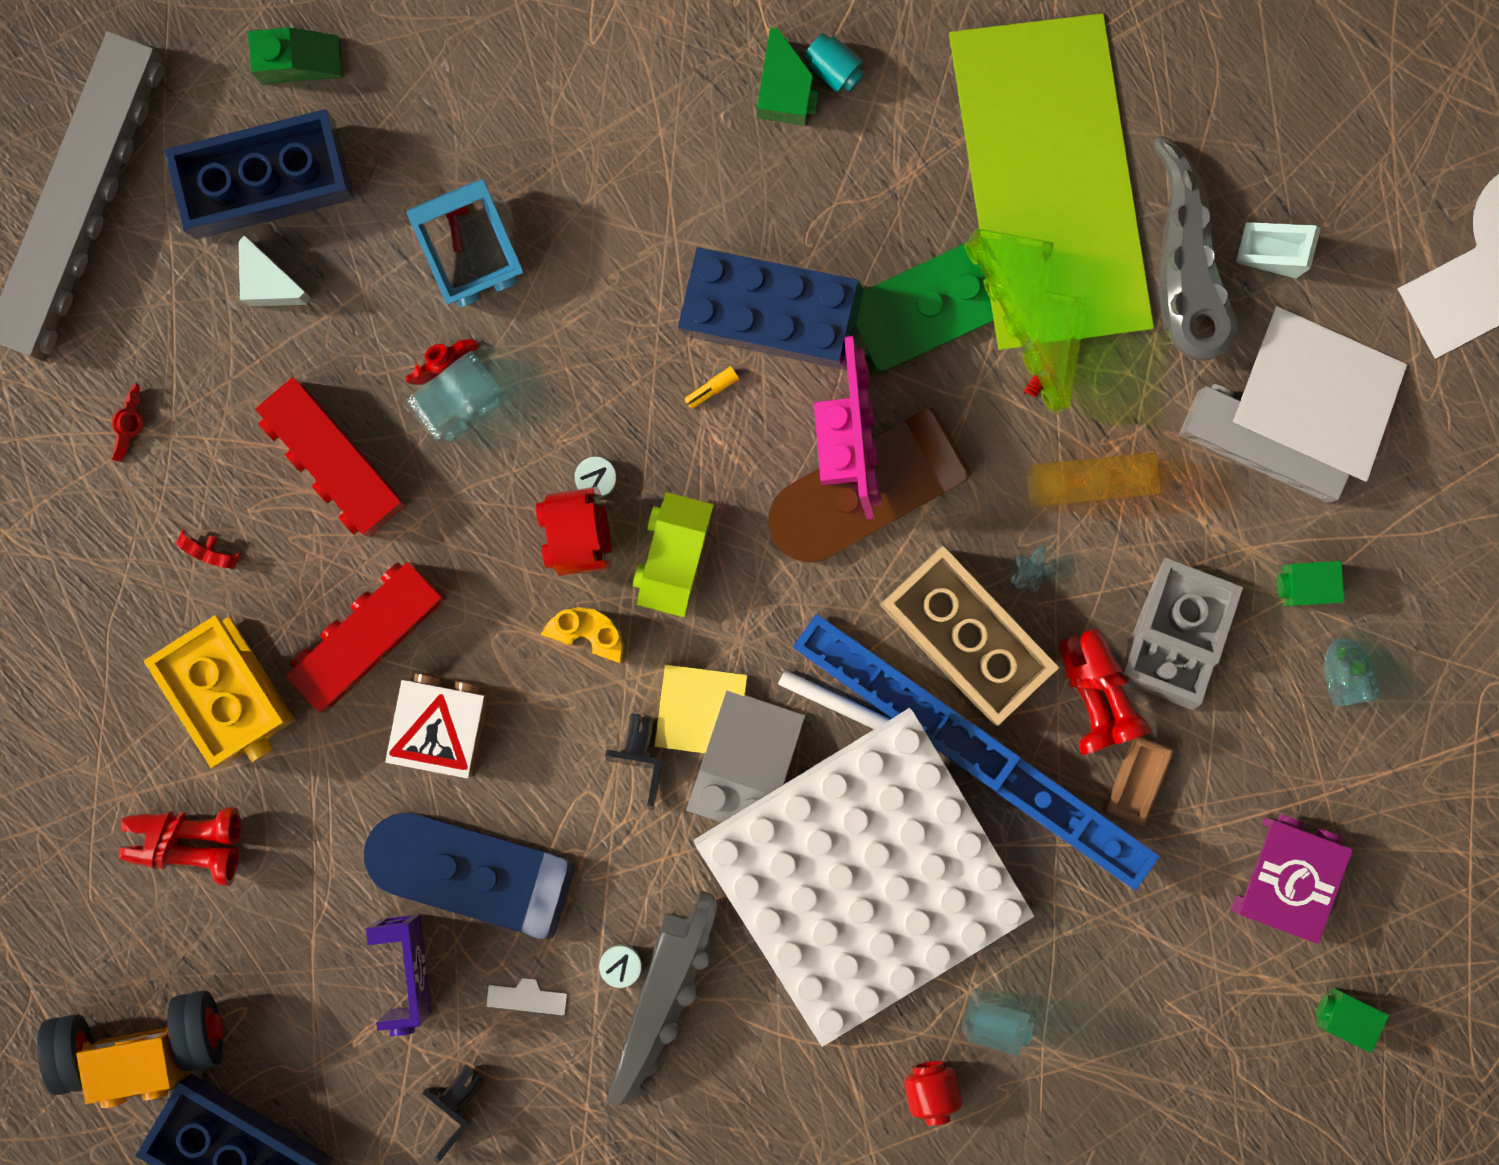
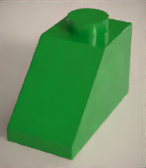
M290 27L248 31L251 73L261 85L343 78L340 39L338 35Z
M770 27L757 104V118L805 126L807 114L815 115L819 90L811 89L812 74L780 30Z

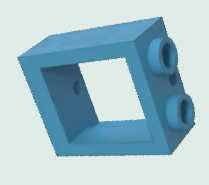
M484 178L407 209L406 214L447 305L456 301L458 308L479 300L481 298L479 291L494 285L497 292L519 282L517 275L523 273V268ZM481 199L509 264L452 287L425 222Z

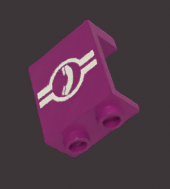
M1279 814L1277 821L1264 818L1262 825L1268 827L1269 830L1244 897L1236 895L1231 911L1319 944L1353 850L1340 845L1343 837L1322 829H1318L1316 836L1301 830L1303 822Z

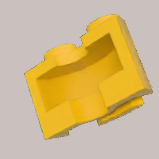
M576 607L562 610L549 620L541 633L543 636L568 645H573L575 640L585 637L592 644L593 654L618 663L623 662L625 646L620 630L611 618L595 609Z

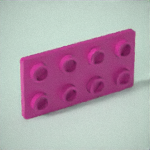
M848 336L845 337L850 398L814 402L820 481L822 486L858 482L859 498L866 519H875L874 506L881 505V492L875 468H870V466H878V459L872 429L867 428L874 426L872 402L869 401L867 388L870 387L868 362L866 363L864 348L857 349L854 337Z

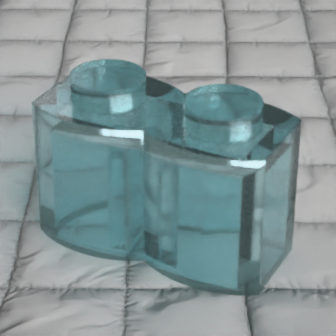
M471 350L446 368L439 376L422 386L406 402L436 441L441 442L446 438L451 443L469 429L466 422L479 413L484 418L502 404L498 398L505 392L478 356Z

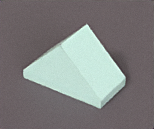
M1246 222L1236 262L1276 274L1298 278L1311 269L1321 228L1314 225Z
M243 236L240 239L239 280L240 300L248 306L307 305L312 300L301 287L247 237Z

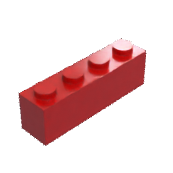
M290 378L255 408L263 418L258 422L262 430L274 442L278 438L283 441L289 448V451L285 453L287 459L299 472L302 473L307 469L316 480L311 485L312 488L327 504L332 500L343 511L338 516L339 519L353 535L360 531L362 535L371 537L407 506L298 379Z
M397 562L389 568L380 578L384 584L373 594L369 591L363 593L350 606L354 612L346 620L341 622L337 619L320 634L323 641L313 651L306 648L290 662L289 665L293 669L285 677L319 713L328 712L447 600L413 563L406 562L402 566Z

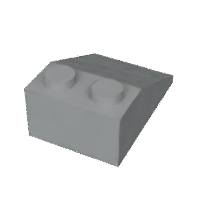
M726 690L686 811L722 823L783 786L805 715L747 695L742 696Z

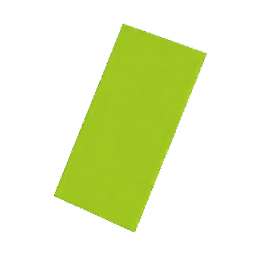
M1104 14L949 32L998 350L1154 329ZM1037 247L1039 248L1044 259L1045 274L1039 258Z

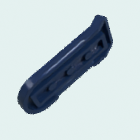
M413 812L394 814L379 822L370 832L364 847V863L368 875L385 892L518 931L538 939H552L556 934L575 869L574 862L571 859L524 844H517Z

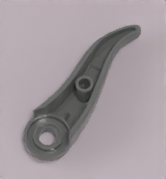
M1159 136L1153 142V150L1165 166L1170 184L1160 262L1159 287L1164 331H1169L1174 346L1184 356L1193 360L1208 361L1221 356L1232 346L1237 335V319L1228 300L1226 289L1223 287L1215 261L1211 235V213L1203 180L1187 155L1170 139ZM1208 316L1214 321L1215 332L1211 337L1202 338L1194 332L1193 322L1196 317Z
M699 891L692 913L688 918L673 914H666L621 1057L606 1101L609 1103L623 1105L629 1100L640 1097L642 1094L640 1085L645 1077L657 1073L660 1067L658 1056L664 1045L673 1041L678 1034L677 1020L683 1007L693 1003L696 997L694 980L697 971L708 966L707 953L711 950L712 944L709 935L718 906L711 893Z

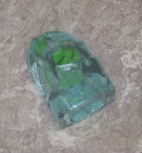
M1348 638L1334 639L1326 652L1324 663L1326 684L1333 706L1352 705L1379 699L1376 674L1372 670L1368 654L1360 644Z

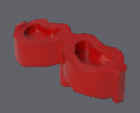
M182 528L176 541V545L190 556L207 564L234 570L241 553L229 555L213 551L217 538L210 535L204 546L188 535L184 528Z

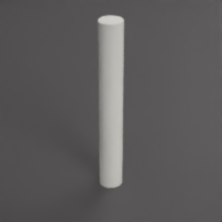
M784 670L778 683L782 687L872 729H876L890 720L888 717L787 670Z

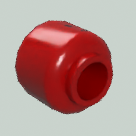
M940 1060L914 1065L912 1067L913 1072L907 1075L904 1080L910 1114L915 1118L925 1119L927 1126H937L951 1122L950 1115L959 1111L963 1103L957 1072L951 1067H946L945 1061Z

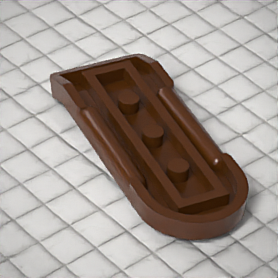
M933 408L924 409L873 438V441L876 443L878 466H870V468H875L881 492V505L874 506L875 519H866L859 498L858 482L822 486L820 469H817L785 487L774 499L768 517L769 532L777 548L783 554L796 561L811 563L825 560L968 480L971 476L970 469L938 412Z

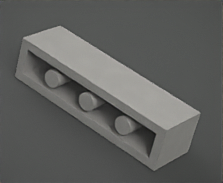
M1213 384L1211 388L1205 386L1197 392L1178 436L1324 502L1329 503L1339 499L1350 474L1234 423L1233 420L1240 401L1234 399L1236 393L1232 390Z

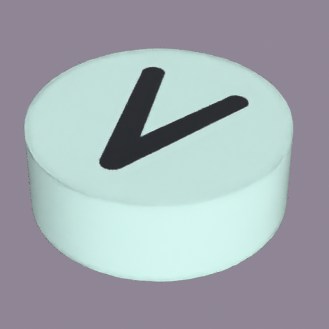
M589 457L578 465L575 472V483L578 489L598 487L602 496L594 498L600 499L609 495L615 488L617 481L616 471L606 459Z
M623 944L614 945L607 949L599 965L603 980L616 988H624L633 984L639 977L642 967L641 958L637 951Z

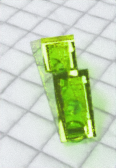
M976 228L968 237V241L965 242L966 252L974 265L979 264L985 274L984 286L989 297L994 302L998 301L1005 313L1003 323L1007 332L1013 339L1018 338L1024 350L1022 359L1025 367L1032 376L1037 375L1044 388L1041 390V396L1046 407L1052 413H1062L1070 408L1087 299L1046 292L1054 242Z

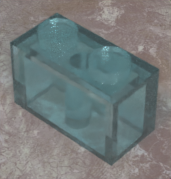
M972 989L961 1029L969 1042L1019 1056L1021 1046L1028 1047L1031 1041L1034 1022L1029 1021L1030 1014L1020 1002Z

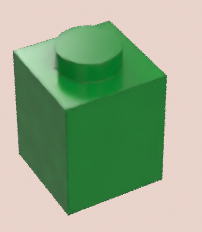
M1341 561L1283 565L1282 573L1277 575V592L1279 598H1284V607L1344 603Z
M1332 988L1330 995L1325 994L1318 1004L1316 1010L1318 1020L1315 1025L1372 1053L1389 1015L1340 990Z

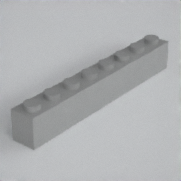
M106 32L1 293V346L43 361L45 355L50 354L54 349L58 333L55 330L61 316H65L73 301L71 290L76 278H80L85 272L88 263V255L86 253L91 240H95L101 232L103 226V217L101 215L106 202H110L117 192L119 182L116 177L122 163H127L131 157L134 147L132 137L137 125L141 126L147 117L149 110L147 100L152 87L156 88L163 77V59L153 48L114 33Z

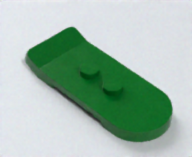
M981 236L864 290L853 337L858 349L864 348L866 363L868 362L869 371L872 374L879 375L994 321ZM1036 246L1045 275L1044 259L1039 248Z

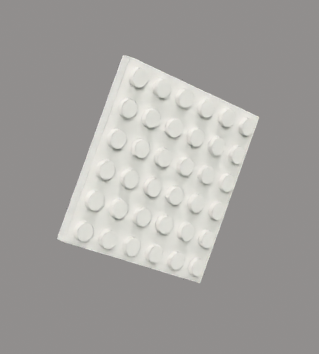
M910 708L693 840L698 851L822 1047L1035 917Z

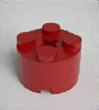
M598 487L547 494L544 502L536 503L537 521L540 527H545L547 544H542L543 562L546 569L554 568L558 576L611 568L612 561L604 560V553L612 552L607 511L605 506L597 507L594 498L602 496Z

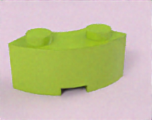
M666 492L661 508L653 506L647 530L654 532L646 564L638 563L633 581V587L640 588L636 605L685 617L714 504Z

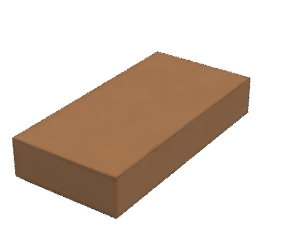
M1144 737L1132 739L1104 811L1145 827L1174 749Z

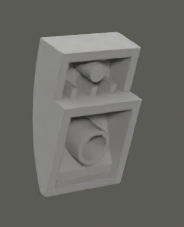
M1165 558L1146 598L1121 663L1123 671L1120 673L1128 680L1125 685L1191 710L1200 706L1213 667L1219 663L1243 587Z

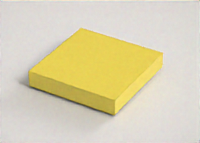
M665 665L654 747L705 753L726 690L744 696L747 675Z

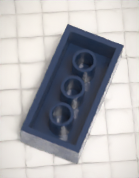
M326 109L164 149L183 230L195 239L355 200L336 122Z
M697 247L678 329L690 338L845 370L847 365L845 337L854 335L864 289L858 279Z
M192 1073L178 1082L135 1155L149 1165H330L333 1157Z

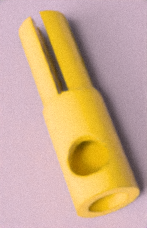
M729 366L708 380L706 384L686 396L685 401L688 403L711 388L712 390L688 405L691 409H694L740 379L733 368Z

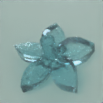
M1040 546L1032 554L1031 558L1025 555L1016 556L1017 566L1020 569L1013 574L1011 586L1015 588L1026 586L1036 595L1042 587L1041 577L1056 571L1051 565L1042 563L1046 552L1045 547Z

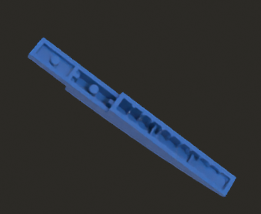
M818 614L813 617L793 645L795 650L889 717L894 718L910 708L938 752L1133 890H1137L1160 857Z

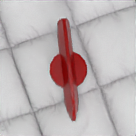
M472 338L459 340L450 347H446L443 344L431 346L424 356L426 364L421 367L418 364L414 366L413 373L407 374L405 381L411 385H422L433 380L478 349V343Z
M137 383L132 385L127 393L123 408L119 409L112 418V428L117 434L112 461L121 462L127 452L130 438L136 436L143 427V419L136 411L137 405L141 401L139 397L140 385Z

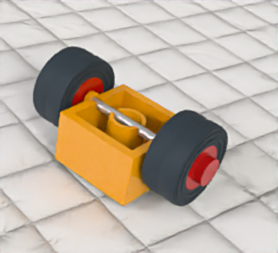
M209 991L177 995L172 997L169 1002L168 1027L105 1038L95 1043L93 1042L88 1023L82 1015L73 1014L62 1018L57 1017L45 1020L40 1025L38 1031L37 1057L41 1076L47 1090L53 1095L83 1091L85 1104L100 1102L101 1108L124 1104L127 1102L126 1098L142 1094L143 1100H152L169 1095L168 1090L175 1089L178 1082L191 1074L192 1070L213 1067L221 1061L224 1026L213 996Z

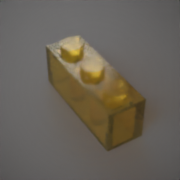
M1157 452L1032 464L1026 468L1030 510L1152 498L1161 494Z

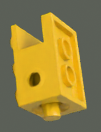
M214 615L144 660L145 665L210 768L226 766L245 753L252 763L260 760L273 751L267 739L296 721L234 621L229 616L221 620L219 615Z

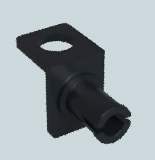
M630 714L625 749L620 750V752L606 750L605 757L606 761L654 769L647 803L648 810L654 811L662 770V759L654 758L649 754L656 718L645 715L642 731L639 732L641 714Z
M465 1064L463 1070L443 1094L440 1092L436 1094L428 1087L422 1092L423 1095L460 1124L434 1157L437 1163L442 1160L470 1125V1122L463 1117L465 1113L462 1109L479 1088L486 1083V1080L477 1074L471 1083L465 1087L464 1084L474 1073V1070L467 1064Z

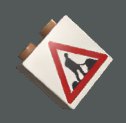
M415 673L414 681L402 680L385 763L463 778L472 777L474 775L489 695L480 694L479 685L456 681L454 688L438 686L440 678Z

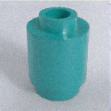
M822 33L810 45L803 56V59L809 63L808 69L838 94L844 89L851 92L865 75V72L861 70L864 61L835 36L830 38L825 33Z

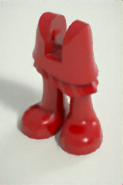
M1098 628L1082 633L1081 639L1077 636H1071L1060 641V651L1066 670V678H1070V687L1077 688L1086 706L1091 723L1090 732L1083 736L1079 742L1081 755L1098 751L1113 744L1124 743L1152 732L1149 723L1135 711L1122 687V685L1128 682L1120 673L1123 671V668L1117 663L1105 637ZM1101 690H1104L1108 698L1115 720L1113 719L1107 707Z
M226 807L220 810L216 819L187 820L185 811L178 815L171 811L164 814H138L122 818L120 830L136 834L145 833V845L120 846V860L143 865L154 870L157 868L164 870L167 865L203 867L211 870L212 879L217 885L230 886L233 883L239 862L238 848H203L181 846L176 843L179 839H201L224 844H237L241 836V819L238 808Z

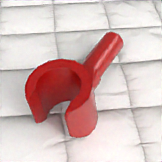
M467 205L445 214L450 226L453 253L463 252L460 223L457 217L469 213Z

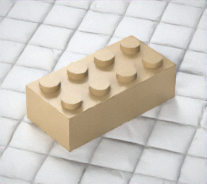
M944 546L938 548L879 604L993 725L1001 724L1059 668Z

